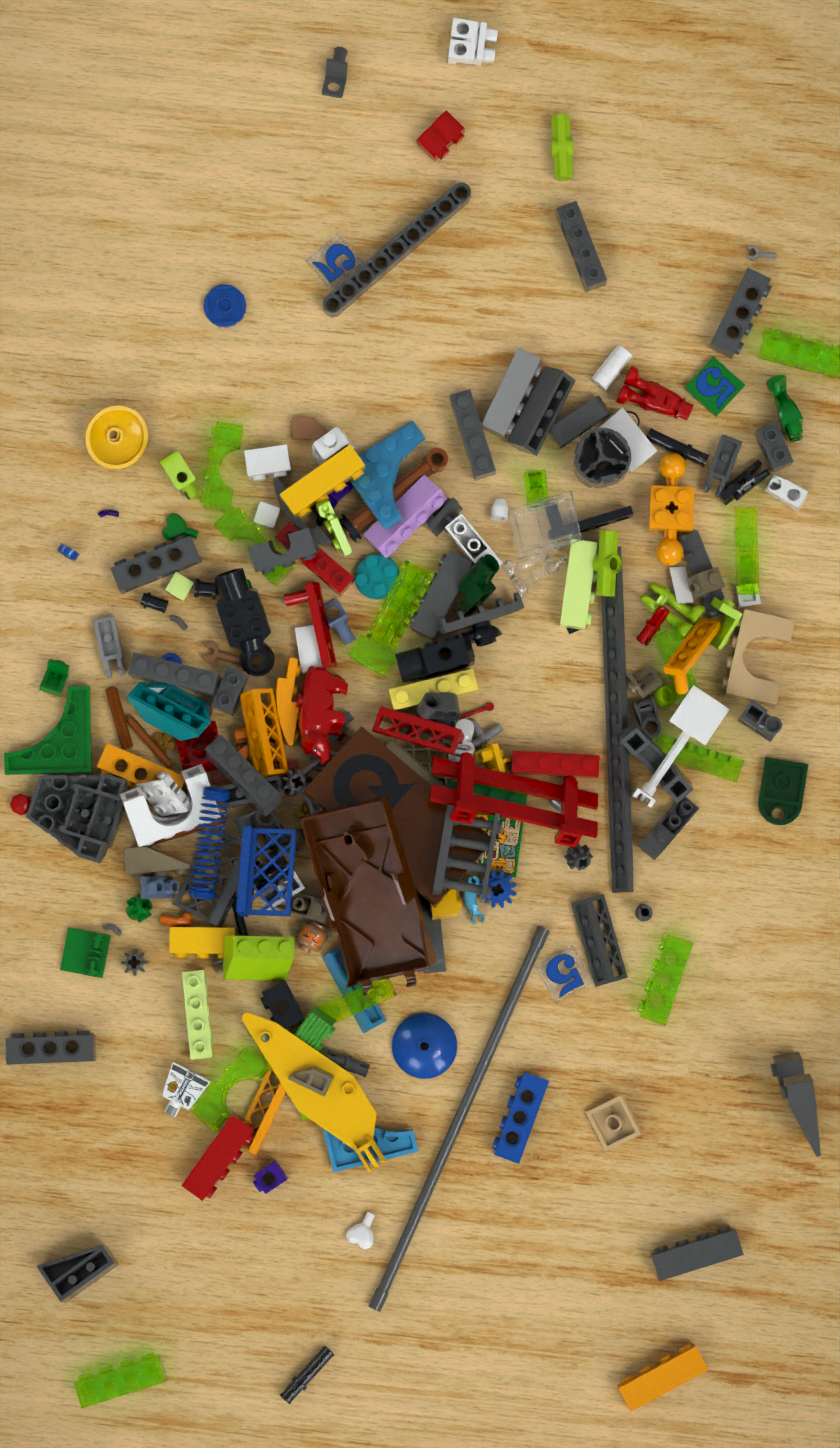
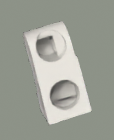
M777 475L772 476L764 489L769 495L787 504L796 512L800 510L808 496V491Z

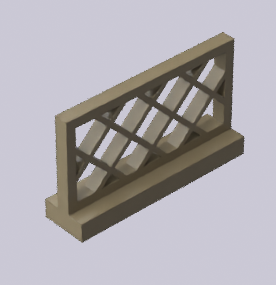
M404 728L400 733L403 735H408L406 733L410 729ZM424 733L419 734L420 738L426 737V741L429 740V737H434ZM396 738L392 741L390 740L385 746L430 785L448 788L447 781L457 780L447 776L435 777L431 773L432 762L430 752L441 751L430 748H415L413 743H411V748H402L397 743L399 739ZM440 739L442 746L446 744L448 748L451 747L452 741ZM415 752H427L428 762L419 763L415 759ZM442 752V758L446 759L445 753Z

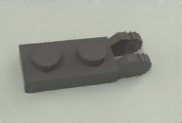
M722 434L707 474L708 478L703 492L708 493L712 485L711 482L715 478L721 480L715 492V496L719 497L725 483L729 480L742 441Z

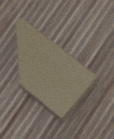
M314 1066L291 1074L288 1079L325 1097L334 1075Z

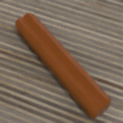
M115 686L109 687L105 692L121 748L128 749L133 747L118 690Z

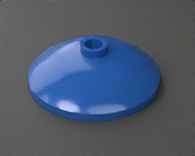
M420 1013L408 1017L398 1026L392 1040V1052L396 1063L405 1073L416 1078L429 1079L441 1075L451 1066L457 1053V1039L452 1027L444 1019L434 1014ZM422 1042H427L429 1044V1048L427 1050H422L420 1048Z

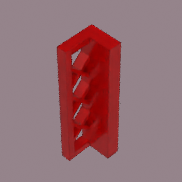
M380 706L372 731L451 755H454L458 743L462 744L465 737L462 729ZM381 721L394 725L388 729L379 728ZM403 727L414 731L408 735H403L398 728ZM424 733L434 737L424 741L421 740L419 734ZM439 740L452 741L451 747L441 746Z

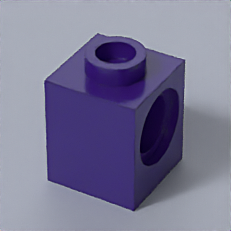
M276 1160L254 1175L256 1180L253 1183L259 1192L264 1191L267 1194L288 1180V1177ZM271 1172L274 1174L275 1182L269 1185L264 1182L263 1175L265 1173Z

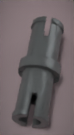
M331 1050L328 1051L326 1057L346 1071L366 1078L370 1064L352 1059L350 1055L344 1056Z

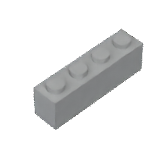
M517 348L481 424L484 430L503 439L506 434H511L516 424L513 423L515 415L520 416L524 408L523 398L524 396L529 397L534 385L531 384L533 377L538 378L543 368L540 365L541 358Z

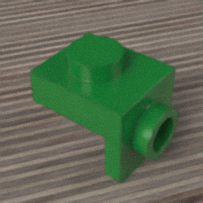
M49 659L39 691L60 697L69 676V665L60 660Z

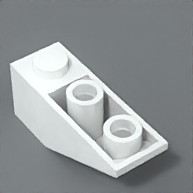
M462 513L445 527L467 558L473 562V565L481 556L484 557L486 554H490L498 561L499 568L502 566V561Z

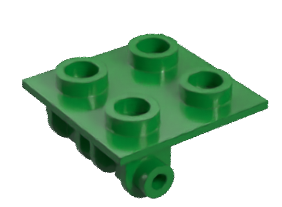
M68 927L60 970L103 978L111 935Z

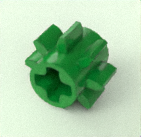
M137 894L126 901L129 906L125 910L130 919L137 920L140 923L152 916L151 912H149L152 909V903L149 899H141L140 894Z

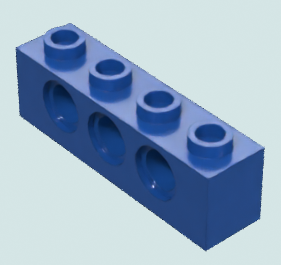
M526 1072L523 1075H518L514 1087L518 1088L516 1095H511L507 1104V1108H510L507 1117L503 1116L499 1126L500 1129H503L500 1138L496 1136L492 1145V1149L495 1150L494 1155L518 1164L520 1163L547 1089L548 1080ZM524 1090H530L533 1093V1099L530 1102H523L521 1100V1093ZM516 1111H523L526 1118L522 1123L514 1121L513 1115ZM510 1131L518 1134V1140L513 1144L506 1141V1134Z

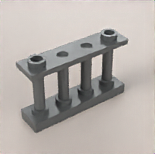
M447 805L432 894L441 895L442 890L449 888L481 894L479 903H484L486 897L490 898L492 885H489L488 881L496 833H501L503 821L499 820L500 814L495 813L493 821L474 818L471 825L450 820V812L454 806ZM460 824L491 830L490 842L455 837L456 835L452 834L453 826ZM460 846L488 851L486 864L454 859L448 855L449 847ZM455 867L483 872V884L477 885L448 880V877H444L446 868Z

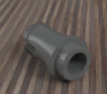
M646 904L638 906L635 911L637 919L643 922L651 919L653 914L651 907ZM642 909H646L648 911V915L646 917L642 916Z

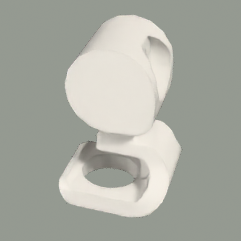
M461 719L456 723L455 728L462 729L465 737L463 743H458L457 748L461 749H456L454 754L461 755L468 752L473 755L475 748L471 740L474 733V725L468 719ZM448 754L449 760L459 762L460 757Z

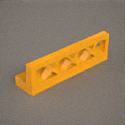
M273 688L252 689L239 694L253 767L264 778L271 775L286 774L288 766ZM261 694L267 695V706L262 703ZM266 715L271 718V727L265 722ZM270 736L275 740V748L269 744ZM274 757L279 761L280 769L274 770Z
M269 1066L245 1117V1120L249 1121L250 1124H252L250 1117L253 1112L261 1110L264 1117L261 1124L254 1126L256 1128L259 1127L257 1133H255V1130L253 1131L255 1137L251 1146L245 1143L242 1148L254 1155H257L286 1094L281 1083L272 1087L269 1079L273 1071L271 1066ZM268 1082L270 1088L264 1089ZM278 1087L276 1093H274L273 1089ZM271 1090L273 1096L271 1104L262 1106L261 1094ZM258 1102L260 1108L255 1109V1106ZM269 1107L268 1110H267V1112H266V1114H265L264 1108Z

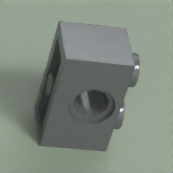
M777 422L758 429L754 435L770 472L773 473L791 466L793 459Z
M227 666L211 707L233 716L240 700L239 694H242L249 678L248 674Z

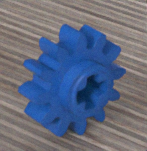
M492 870V876L489 877L488 884L493 887L501 884V888H504V891H499V894L494 893L495 889H491L490 898L486 897L484 903L491 900L492 908L495 907L496 903H499L500 907L503 908L505 900L508 903H512V899L509 896H515L517 892L511 890V888H514L517 884L516 882H509L512 878L511 874L504 877V870L500 871V875H496V871Z

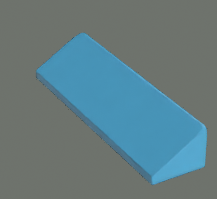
M339 947L323 956V961L362 1032L365 1033L387 1021L373 994L363 997V987L360 984L346 988L348 975L341 948Z

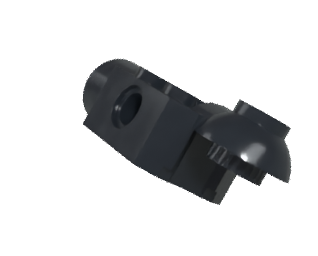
M243 568L219 574L214 577L221 597L216 602V607L229 646L241 649L239 660L243 671L255 677L264 676L273 668L275 656L271 647L264 643V640L271 633V628L258 589L249 587ZM252 656H262L263 662L260 665L253 664L251 662Z
M489 620L472 625L471 631L461 633L462 638H458V635L445 638L446 641L444 643L437 644V641L424 644L425 647L422 649L417 647L396 653L395 656L403 683L434 677L474 665L475 655L472 644L476 643L477 647L496 642V637L502 635V632L497 627L491 625ZM446 651L450 653L451 657L448 660H443L439 657V654Z

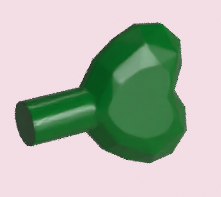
M171 513L167 516V526L162 531L165 539L172 541L182 535L197 539L199 531L188 528L186 522L179 514Z

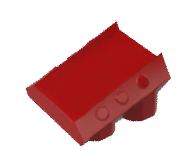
M211 721L199 737L183 741L175 738L183 771L202 764L205 772L217 770L207 759L205 748L219 737L216 721Z

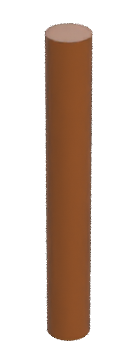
M130 716L126 722L167 769L171 768L174 765L172 760L133 716Z

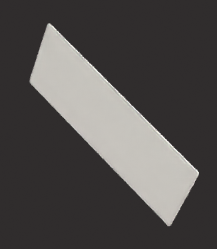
M669 567L677 603H693L692 593L687 582L686 567Z

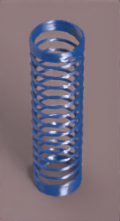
M203 788L202 794L204 796L201 797L202 799L221 801L227 805L218 806L201 803V806L221 808L226 812L218 813L200 810L203 814L220 815L225 819L217 820L209 817H199L203 821L220 822L224 825L198 824L199 827L219 829L223 832L197 831L198 834L216 835L222 839L196 838L198 841L215 842L221 846L195 845L197 848L215 849L220 852L217 854L203 851L194 852L197 855L219 858V860L215 861L193 858L196 862L218 865V867L213 868L204 865H192L196 869L214 870L217 872L216 874L191 872L192 875L216 879L215 881L191 878L192 882L210 883L215 886L207 888L199 885H190L188 894L195 898H216V891L214 889L217 888L215 882L218 881L216 876L219 874V871L216 869L220 867L217 862L221 860L218 855L222 854V851L219 848L223 847V844L220 842L224 840L221 835L225 833L222 828L226 826L223 821L227 819L223 814L228 812L224 808L229 805L225 800L230 798L231 793L223 788Z

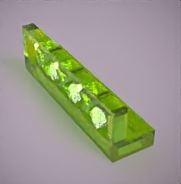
M405 561L366 637L381 646L395 650L434 573L421 569L410 561Z
M661 734L657 745L667 755L677 739ZM686 742L673 763L736 783L745 760Z

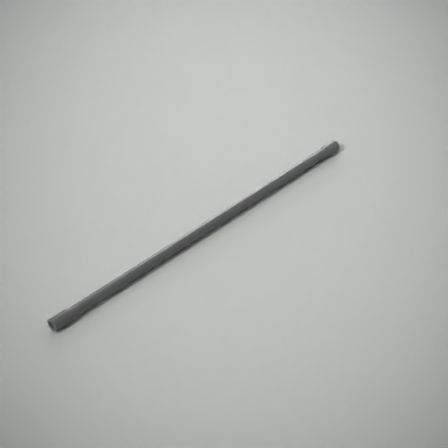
M538 926L527 955L388 1267L372 1297L369 1307L381 1312L391 1284L538 954L550 931Z

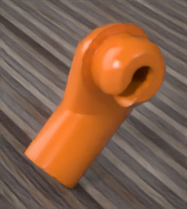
M183 912L181 917L161 914L159 922L162 925L171 927H189L192 924L193 915L188 912Z

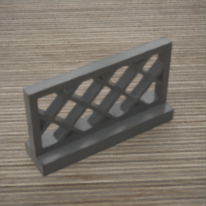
M209 829V832L222 833V831L217 829ZM226 833L221 835L224 838V845L219 849L225 848L228 859L218 864L223 865L230 862L232 871L230 875L222 877L220 869H216L219 871V879L215 883H221V893L216 895L214 899H205L198 902L197 898L193 897L195 903L189 906L181 904L183 896L189 893V890H187L188 886L193 885L190 879L193 878L191 872L196 871V868L189 870V874H187L173 905L222 928L232 907L234 892L235 897L238 894L241 852L238 856L231 857L228 847L234 844L242 845V841ZM213 835L206 836V838L212 839ZM203 842V845L212 846L211 842ZM200 848L199 851L214 854V852L218 850L209 849L206 851V849ZM197 855V856H196V858H202V857H203L202 855ZM194 861L192 865H202V863ZM213 864V865H210V866H208V867H212V868H213V867H218V865ZM203 869L197 870V872L207 871V870H203ZM205 883L200 886L210 888L209 886L212 884ZM211 902L213 910L209 917L202 914L199 905Z

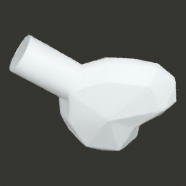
M367 1212L362 1223L354 1225L347 1231V1241L352 1244L358 1243L360 1248L365 1250L371 1248L374 1236L370 1226L375 1215Z

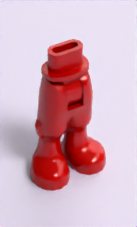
M633 365L630 367L623 383L625 385L622 386L616 400L619 404L632 402L639 404L645 411L672 416L675 419L680 417L688 420L694 406L686 402V398L682 399L678 394L661 386L658 382H648L641 378L638 368ZM628 386L640 389L644 391L647 395H641L633 391Z

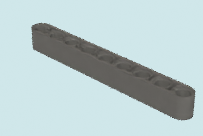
M463 182L455 184L330 292L323 300L325 314L329 317L339 316L465 207L471 198L469 185ZM463 190L467 193V196L465 198H458L455 194L457 191ZM443 204H448L451 210L442 212L439 207ZM426 218H432L435 224L426 226L423 221ZM410 232H416L419 237L416 240H410L407 235ZM394 246H400L403 251L400 254H394L391 249ZM382 259L387 262V265L384 268H378L375 263ZM364 273L369 274L371 279L368 282H362L359 279L360 275ZM351 287L355 292L351 296H346L343 294L344 289ZM335 301L339 306L335 310H330L327 308V304Z

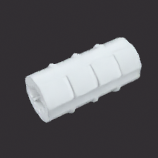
M617 345L610 352L608 358L603 361L604 363L601 367L597 369V372L591 378L592 381L602 389L607 390L614 383L615 378L623 368L627 366L632 355L622 346Z

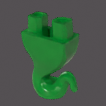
M777 375L767 380L766 385L775 399L782 435L787 433L790 443L803 439V417L795 402L787 394L786 376Z

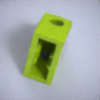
M178 450L159 462L176 490L182 489L188 500L199 494L193 484L196 478ZM178 473H184L187 478L185 482L179 481L177 478Z

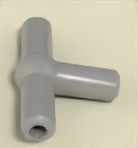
M473 719L471 722L474 725V733L477 738L471 743L476 750L502 732L503 728L500 724H497L484 733L477 721Z

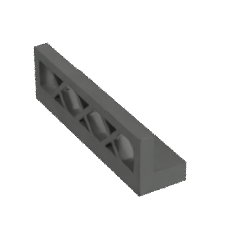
M604 894L571 903L595 987L628 978ZM598 900L599 913L595 910L593 901ZM601 922L605 925V934L601 931ZM607 943L611 946V955L607 952ZM613 964L617 967L619 976L614 977Z

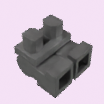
M276 850L268 853L271 859L279 854ZM284 855L275 862L281 870L289 865ZM256 861V865L262 869L263 867L260 862ZM272 864L263 873L271 881L280 871ZM295 871L292 896L305 889ZM262 874L254 880V885L258 891L268 883ZM282 875L273 884L281 892L288 885V880ZM272 886L262 893L268 902L278 894ZM280 897L272 906L275 907L285 900Z

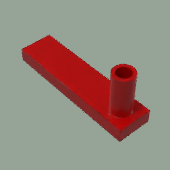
M320 582L307 583L304 590L284 594V601L287 607L309 602L322 667H337Z

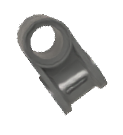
M652 695L649 699L638 702L636 700L632 701L639 725L651 739L656 738L660 733L661 723L654 696ZM653 723L656 725L657 731L655 733H648L645 725Z

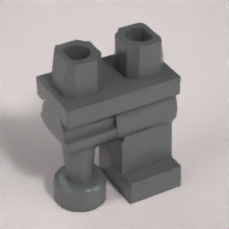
M751 700L738 719V722L771 742L781 730L783 724L778 717L768 715L767 709Z

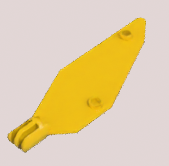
M244 1013L242 1021L297 1110L355 1150L368 1173L372 1171V1168L363 1155V1150L375 1168L379 1167L380 1164L370 1146H372L383 1164L387 1162L373 1139L377 1113L355 1077L276 1022L251 1013ZM264 1033L270 1037L268 1042L262 1039ZM316 1066L334 1075V1078L324 1097L289 1080V1076Z

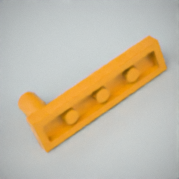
M700 618L664 665V673L674 676L676 693L685 694L689 691L687 673L721 629L720 621Z

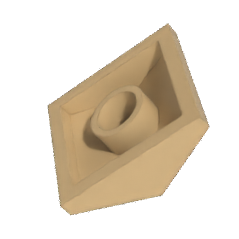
M623 1094L585 1112L605 1151L643 1134Z

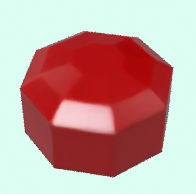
M23 794L13 796L10 803L12 811L19 815L27 814L31 803L30 797Z

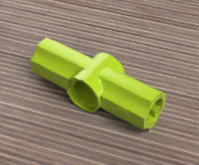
M564 113L551 115V156L554 160V178L558 181H568L573 179V138L570 133V115Z
M600 530L599 554L593 559V568L597 572L596 596H615L616 573L620 571L622 566L621 558L617 555L618 531Z

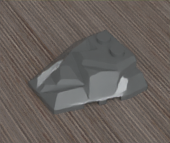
M108 774L39 776L26 817L56 838L62 845L72 850L78 857L101 863L106 856L107 849L113 845L125 809L120 794L127 791V780Z

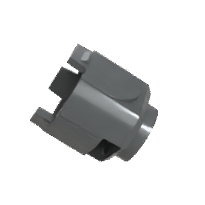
M596 428L584 434L580 439V443H577L573 465L576 477L588 488H603L615 485L622 481L628 472L631 463V450L627 440L618 431L615 432L609 428ZM610 439L617 445V447L623 452V454L609 441ZM600 464H607L603 469L597 468Z

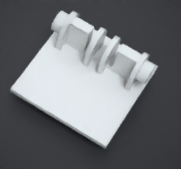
M162 771L157 775L158 780L135 785L136 787H141L145 799L149 801L154 807L155 812L161 815V817L189 811L187 808L190 805L189 797L180 787H177L178 784L174 782L169 773Z

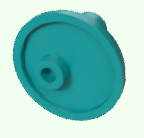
M382 554L367 556L358 564L355 571V584L358 590L370 599L379 600L387 598L394 593L400 582V571L397 564L390 557L386 559Z

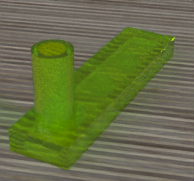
M387 978L372 982L373 988L368 990L367 996L363 997V987L318 1008L336 1020L335 1023L386 1001L397 994L390 979Z

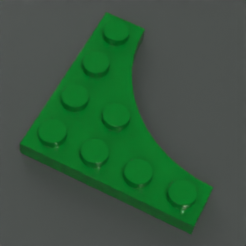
M90 686L68 687V696L63 715L57 726L42 741L20 751L4 753L5 775L92 773Z

